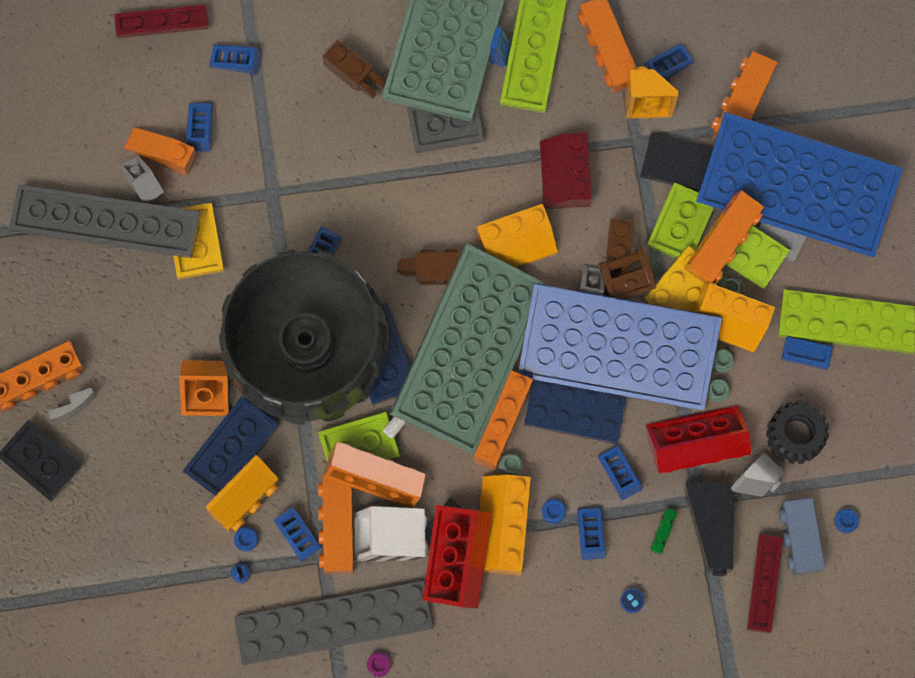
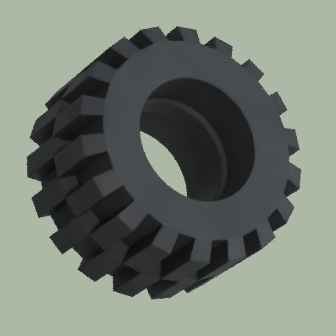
M791 401L786 403L784 407L778 408L776 413H774L768 423L766 437H769L768 446L773 447L772 452L774 455L777 453L780 455V460L784 461L787 459L790 464L795 462L804 464L807 460L808 462L813 460L825 447L826 441L829 438V433H827L829 423H825L826 416L819 414L820 409L817 406L814 409L811 407L812 403L806 402V404H802V401H796L793 404ZM790 421L804 423L810 430V441L802 445L791 442L785 434V425Z

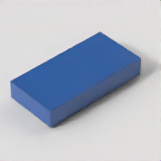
M786 336L781 360L828 370L833 346Z

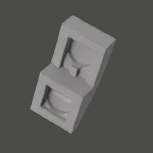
M89 388L70 394L71 404L48 411L51 421L54 424L60 423L86 408L96 397L93 389Z

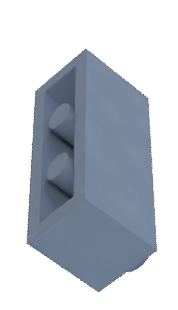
M813 498L784 502L781 505L782 509H779L778 513L780 523L785 525L786 532L783 533V543L785 547L789 548L790 556H787L788 570H792L793 576L822 572L825 566Z

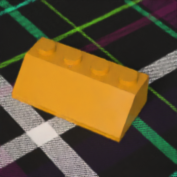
M516 475L482 476L479 511L492 513L483 572L521 576L531 477Z

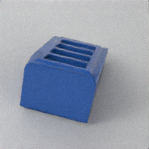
M497 27L495 28L490 46L489 62L506 67L511 43L502 28Z
M681 43L646 61L643 67L654 69L667 80L693 64L694 60ZM676 53L683 61L682 63H680L679 60L676 58ZM668 58L671 60V62L673 63L674 67L670 64V62L668 61ZM660 63L663 65L666 71L663 70V68L660 66Z
M213 44L209 66L216 69L258 74L261 52L254 47ZM221 52H224L223 62H219ZM233 53L232 63H229L230 54ZM240 55H243L241 64H238Z
M189 103L186 144L194 147L195 151H211L212 103ZM194 113H206V115H194ZM193 131H205V133H193Z
M321 226L307 252L318 253L322 251L317 248L320 245L328 249L327 253L334 255L342 238L340 235ZM325 237L333 241L332 245L323 241L322 238Z
M619 445L598 455L599 461L621 500L642 490L640 481ZM619 456L620 459L609 465L607 464V461ZM621 465L624 466L623 468H621V469H619V470H617V471H615V472H612V471H611V470H613V469H615V468H617V467H619V466H621ZM628 473L629 476L617 481V478Z
M294 507L274 519V523L301 562L321 549ZM292 517L295 518V521L286 527L282 525ZM300 525L301 529L292 535L288 534L289 531ZM305 533L307 537L295 544L293 540ZM311 541L312 545L300 552L299 548Z
M601 507L577 509L581 559L605 558ZM597 517V521L583 522V518ZM598 527V530L584 531V528ZM599 537L598 540L585 541V538Z

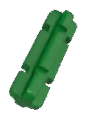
M665 509L662 516L663 520L660 521L654 537L655 541L652 542L650 551L659 555L663 553L664 543L668 540L673 526L672 522L675 521L677 516L675 510Z

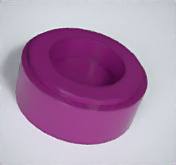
M377 652L368 658L367 669L374 677H384L391 669V661L386 654Z

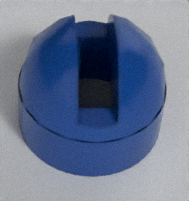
M236 564L231 570V576L237 583H245L250 578V569L245 564ZM238 567L242 568L244 578H239Z

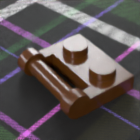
M643 247L630 255L607 263L605 261L598 263L609 297L628 299L657 288ZM638 261L640 262V268L611 278L610 271Z

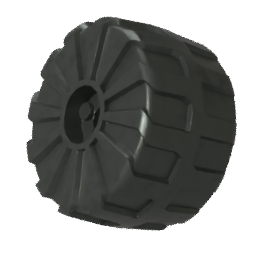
M293 249L278 252V256L267 259L258 265L253 264L242 274L243 278L238 282L231 295L226 296L221 309L223 321L221 334L219 335V344L223 361L231 380L249 402L261 411L285 419L288 423L304 425L305 421L323 420L330 422L345 416L344 411L356 403L364 402L376 388L375 383L387 362L389 334L382 304L373 288L358 270H353L341 263L335 255L323 251L318 253L296 252ZM308 335L312 337L308 345L300 344V339L303 336Z

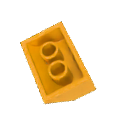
M636 67L634 70H630L625 90L626 119L672 117L678 99V90L654 69Z
M543 204L482 224L476 228V235L482 251L515 268L558 254L551 224Z
M706 283L703 284L694 312L722 317L718 340L754 352L769 327L775 307L715 284Z
M255 455L207 504L206 509L209 515L229 534L233 530L237 532L246 523L244 519L250 513L254 515L262 507V500L266 496L272 497L279 489L277 485L280 483L279 479Z

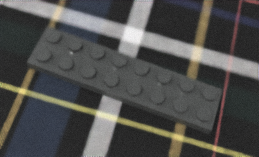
M18 184L9 230L12 232L192 259L201 213L188 209Z
M424 581L236 616L234 620L242 665L431 630L433 627L428 601H422L425 587Z

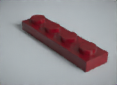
M206 4L114 14L117 38L208 29Z
M758 535L746 630L768 634L772 631L783 538Z

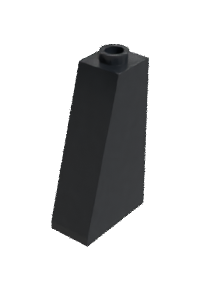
M686 482L684 493L706 571L713 572V576H727V572L733 570L734 491L730 488L734 483Z

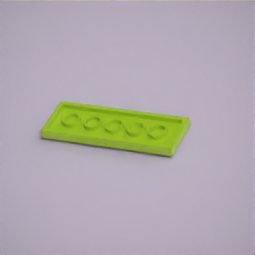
M520 0L500 105L545 113L567 0Z
M784 289L782 292L778 337L786 338V336L808 341L915 354V306Z

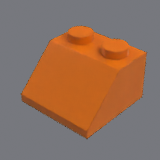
M182 360L179 375L181 415L226 416L229 413L230 376L224 361Z

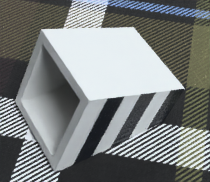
M371 506L354 513L353 561H411L424 558L428 548L427 541L425 540L427 518L424 509Z

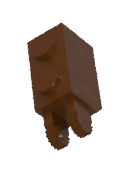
M338 39L323 55L324 66L355 91L359 92L361 90L370 98H374L376 93L366 84L370 79L381 88L386 85L383 79L373 72V67Z
M610 219L606 263L631 254L634 221ZM629 265L614 271H621V274L628 272Z
M423 249L421 252L416 253V258H401L397 264V270L399 274L404 276H416V281L421 286L447 285L461 252H458L457 249H446L444 252Z

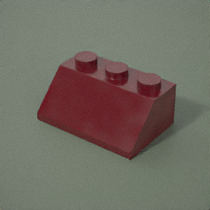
M587 132L563 133L540 141L544 208L590 207L591 184Z

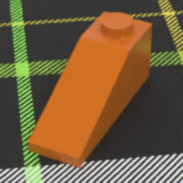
M133 128L124 146V149L185 176L188 175L197 157L195 148L173 138L138 128Z

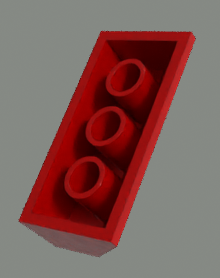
M737 405L646 424L653 461L659 474L751 455L749 430Z
M436 505L422 601L478 609L492 513Z

